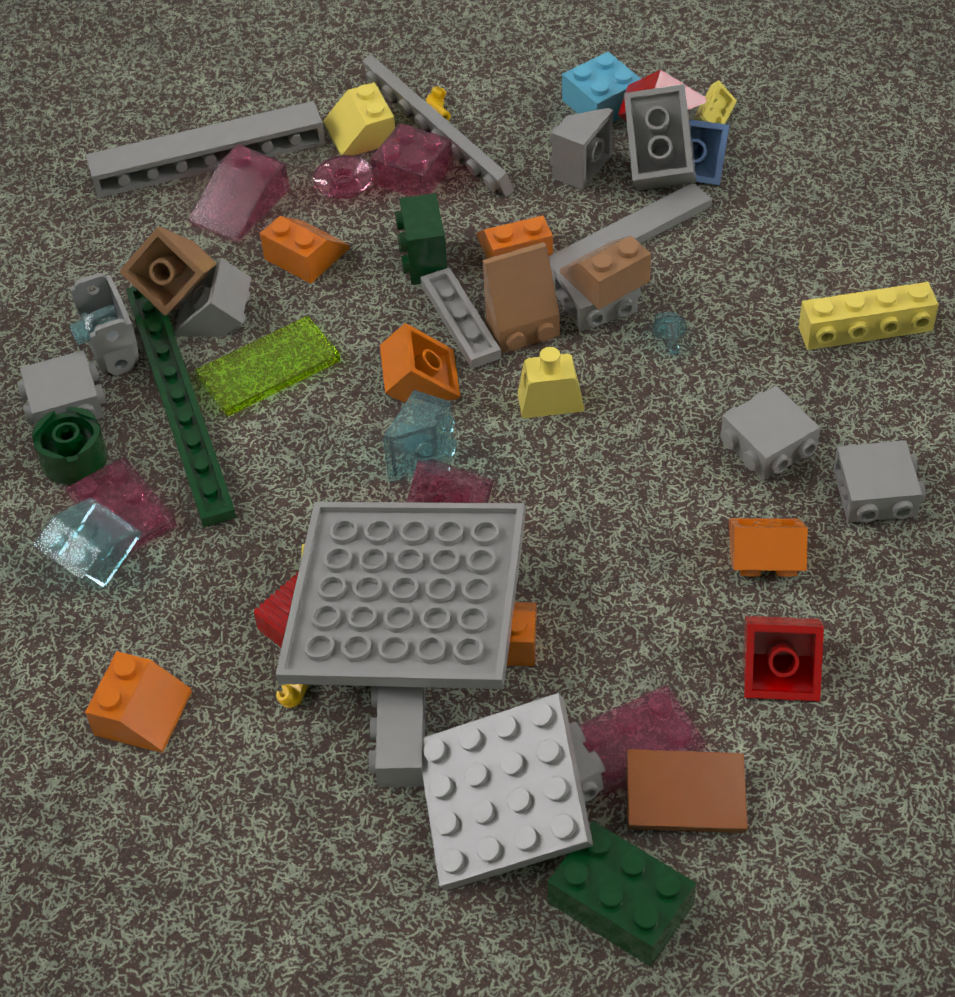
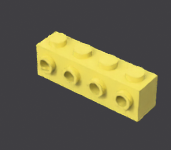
M929 282L802 301L799 330L807 350L933 331L939 304Z

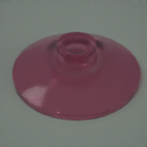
M340 155L331 157L323 161L315 169L313 174L314 186L321 194L328 197H352L363 192L370 185L373 176L372 169L364 159L357 156Z

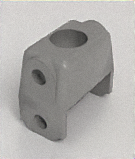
M97 273L77 280L74 286L70 287V291L84 334L100 371L113 375L129 372L139 361L137 341L131 320L110 274L105 276L103 273ZM90 286H97L96 290L91 292L87 291V289ZM106 316L104 320L96 321L98 317Z

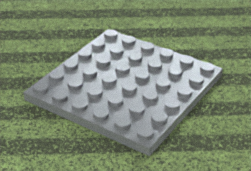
M314 502L275 674L278 684L504 689L526 516L525 503Z

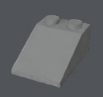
M681 84L624 93L632 180L636 190L696 183L685 85Z

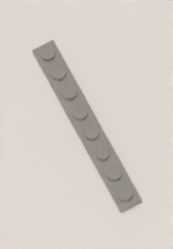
M370 54L362 61L367 70L365 74L367 80L370 83L375 82L377 86L379 85L389 101L396 100L399 108L406 116L412 114L415 122L423 131L429 129L432 137L440 146L446 144L450 154L457 161L463 159L466 167L474 176L481 175L483 182L492 192L498 190L504 197H507L515 191L506 171L374 56Z

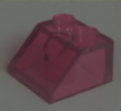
M434 459L421 460L417 462L407 502L488 503L494 479Z

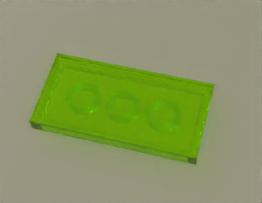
M307 315L195 370L198 379L228 417L341 360L340 353Z

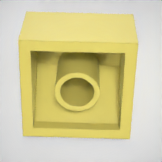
M375 82L347 90L323 120L342 159L397 143L394 116Z

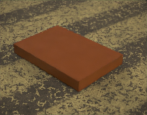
M627 749V829L746 833L748 824L744 753Z

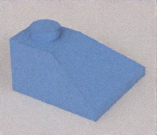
M689 119L696 182L720 185L730 125Z

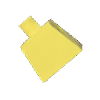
M546 347L541 350L540 357L527 358L524 361L518 388L522 419L584 411L580 385L572 355L560 354V351L555 347Z

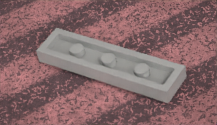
M448 267L422 276L421 286L471 369L501 359L500 347L451 269Z

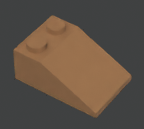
M545 242L484 259L486 327L500 347L501 353L519 350L524 346L540 341H548L553 337L560 336V314Z

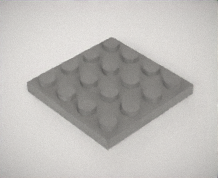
M559 693L423 738L422 774L439 887L444 890H450L593 846L565 701Z

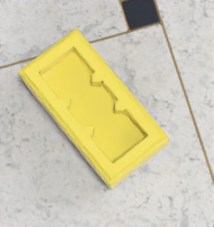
M718 80L711 84L705 95L707 98L706 103L700 105L693 120L726 123L737 100Z

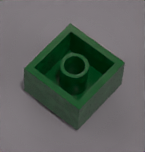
M436 193L399 198L400 211L395 212L397 230H402L401 233L397 234L399 253H406V255L401 256L403 274L410 275L411 285L421 284L422 276L447 268L445 233Z

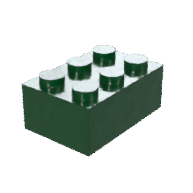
M592 821L589 827L593 846L568 853L548 880V903L652 967L694 906L697 883Z

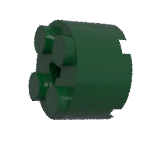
M67 407V412L55 414V411H52L36 423L32 431L33 445L42 471L50 480L60 484H72L79 487L87 484L91 478L103 469L108 458V450L100 425L94 414L83 408Z

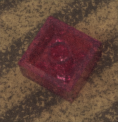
M399 123L370 158L373 185L409 197L432 194L453 167L452 139Z

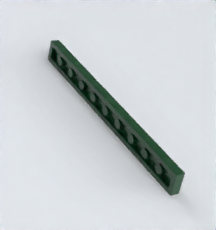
M135 287L126 288L127 297L203 528L237 518L169 317L159 311Z

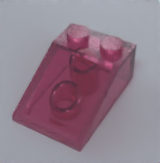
M238 144L218 164L189 217V223L238 243L290 190L286 163Z

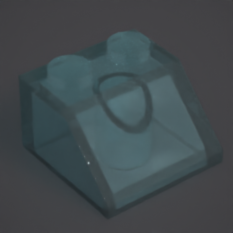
M413 390L383 437L388 481L395 483L438 470L446 458H452L456 450L457 441L454 439L453 434L455 418L452 417L450 401Z
M90 497L54 515L33 546L80 580L102 591L142 532Z

